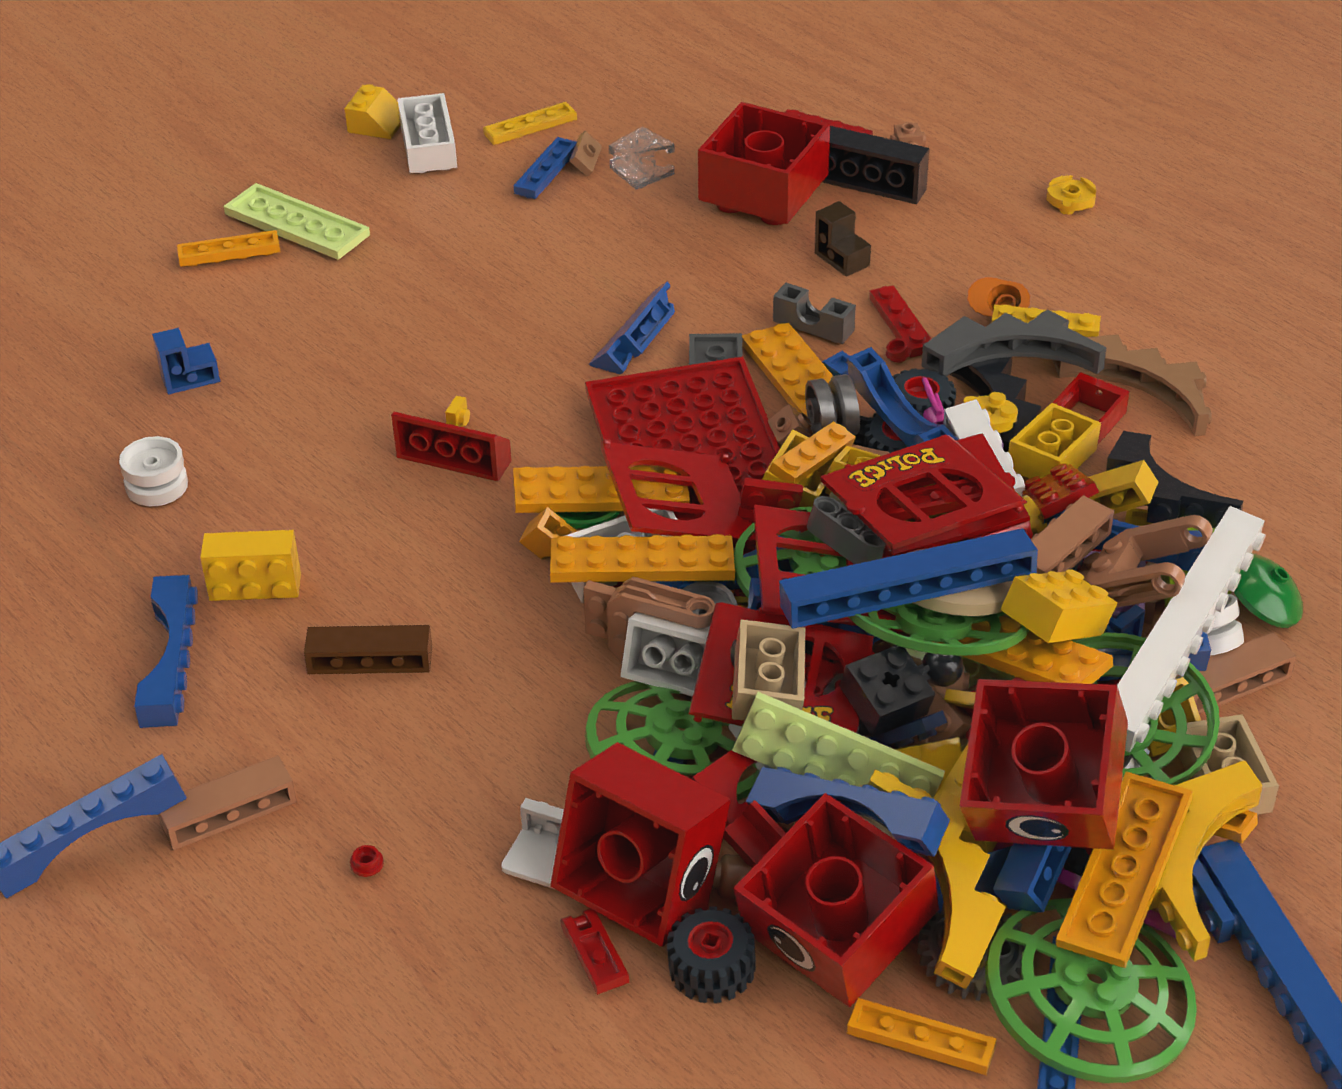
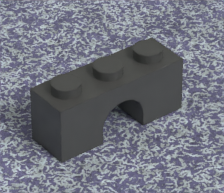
M786 282L773 296L774 322L780 324L789 322L795 329L843 344L855 331L856 305L832 297L820 311L810 303L808 289Z

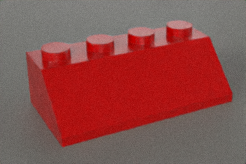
M393 411L391 414L397 458L497 482L512 461L509 439Z

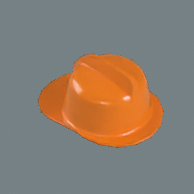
M984 277L976 280L970 286L967 300L975 312L983 316L992 317L994 304L1028 308L1030 305V294L1028 289L1022 284L993 277Z

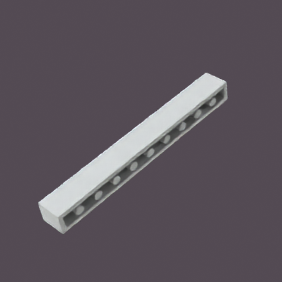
M1232 506L1228 508L1209 541L1187 573L1179 594L1172 597L1117 686L1128 720L1125 751L1130 753L1136 742L1142 743L1150 728L1148 722L1150 719L1156 721L1164 704L1161 702L1164 696L1170 698L1177 684L1176 676H1183L1188 668L1190 653L1197 654L1203 641L1201 635L1203 632L1209 633L1216 620L1215 612L1223 611L1229 595H1227L1228 591L1234 592L1241 579L1240 571L1246 572L1254 556V554H1251L1252 551H1259L1264 542L1266 534L1261 532L1265 520Z

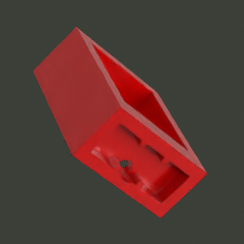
M1080 372L1052 403L1071 410L1079 401L1106 412L1099 419V422H1101L1099 444L1127 413L1130 391Z

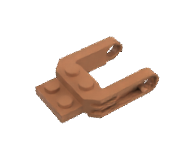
M1190 515L1126 529L1108 540L1103 545L1100 553L1096 552L1087 556L1078 572L1084 576V581L1090 585L1105 589L1108 592V596L1118 602L1116 608L1174 597L1179 594L1186 578L1185 573L1179 566L1169 562L1139 568L1137 566L1140 561L1188 552L1190 549L1203 547L1209 541L1213 529L1208 520L1198 515ZM1188 528L1198 529L1202 537L1193 536L1188 531ZM1166 575L1171 577L1175 584L1165 583L1160 576Z
M631 577L624 581L618 588L590 580L584 586L585 633L608 639V649L621 663L623 661L628 620L636 612L693 628H706L711 624L715 608L714 601L709 597L637 577ZM696 609L706 610L707 613L698 615L692 613V611Z

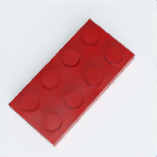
M1063 463L1053 467L1050 470L1051 474L1043 478L1036 476L1025 481V490L1022 491V497L1028 495L1037 505L1041 516L1047 519L1065 510L1068 505L1074 504L1083 495L1090 498L1100 492L1093 480L1071 464L1066 466Z

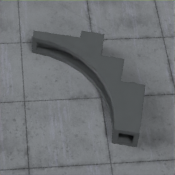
M1048 309L1029 323L1004 313L986 327L963 316L923 345L922 367L947 376L960 368L976 362L1017 356L1059 360L1098 374L1104 369L1107 347L1069 329L1068 319Z

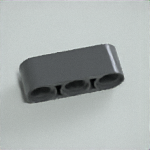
M820 496L814 500L807 523V528L813 535L853 564L882 559L886 543L858 516L853 515L844 505L831 497Z

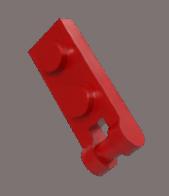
M590 908L583 911L581 916L575 918L568 916L560 919L563 933L569 939L597 995L629 983V973L596 911Z

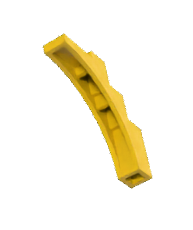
M1246 760L1175 785L1192 790V800L1148 911L1158 907L1164 922H1169L1174 929L1180 948L1184 951L1187 950L1194 962L1207 957L1210 936L1199 916L1193 894V866L1204 845L1219 828L1235 816L1258 806L1263 785Z
M876 769L868 785L883 792L891 793V791L895 790L912 798H932L925 790L912 788L900 782L893 774L882 773ZM943 790L936 801L941 804V808L950 819V822L935 857L928 856L931 864L934 865L943 896L945 917L942 949L934 973L966 989L978 969L1006 905L1000 903L995 896L989 893H980L974 890L990 855L983 852L982 848L977 844L964 842L959 839L966 824V820L959 807L961 795Z

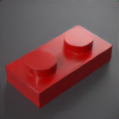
M744 478L740 496V507L753 509L754 504L783 509L800 507L803 485Z

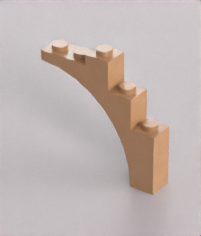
M1119 334L1087 337L1107 347L1104 369L1098 374L1073 364L1053 360L1059 378L1076 377L1082 372L1097 379L1118 382L1137 388L1160 399L1175 410L1188 424L1194 436L1206 435L1207 424L1211 423V410L1209 407H1206L1202 388L1206 387V375L1204 372H1201L1197 362L1166 364V360L1161 358L1157 348L1128 350L1127 346L1122 344Z

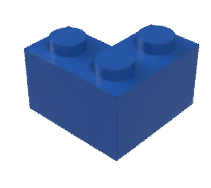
M179 328L152 334L161 377L168 395L220 382L217 361L210 343L186 348Z

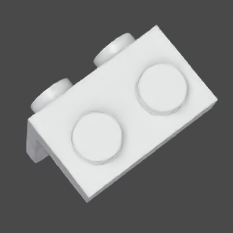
M525 798L520 806L522 830L501 864L504 873L550 887L564 809L551 806L545 802Z

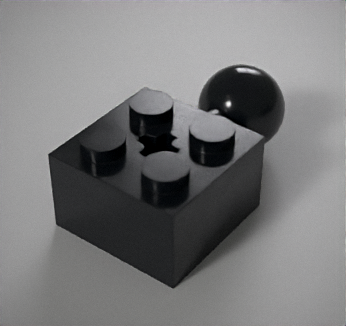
M895 645L847 664L839 687L870 735L875 737L926 716L936 695L928 682L938 687H947L956 683L963 672V660L961 656L926 653L922 664L917 666L905 647Z

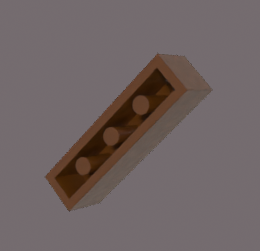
M430 625L308 627L304 648L307 674L430 672L433 647Z

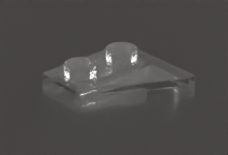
M643 126L609 145V153L624 162L654 157V151L666 150L668 154L675 152V143Z
M631 152L609 160L610 169L634 189L644 188L649 184L675 175L673 165L668 164L666 167L656 165L655 159L641 157Z

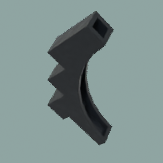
M1013 357L994 358L976 362L949 374L964 382L976 391L979 396H989L993 392H1000L1006 395V400L1012 402L1017 407V423H1013L1011 430L999 433L1003 442L1004 452L1009 451L1010 440L1041 413V406L1025 401L1027 380L1011 375Z
M1123 431L1107 458L1106 471L1145 460L1158 480L1150 503L1144 505L1148 506L1147 522L1149 523L1198 515L1208 520L1212 528H1216L1230 506L1241 511L1243 510V500L1200 490L1181 482L1164 471L1150 454L1151 435Z

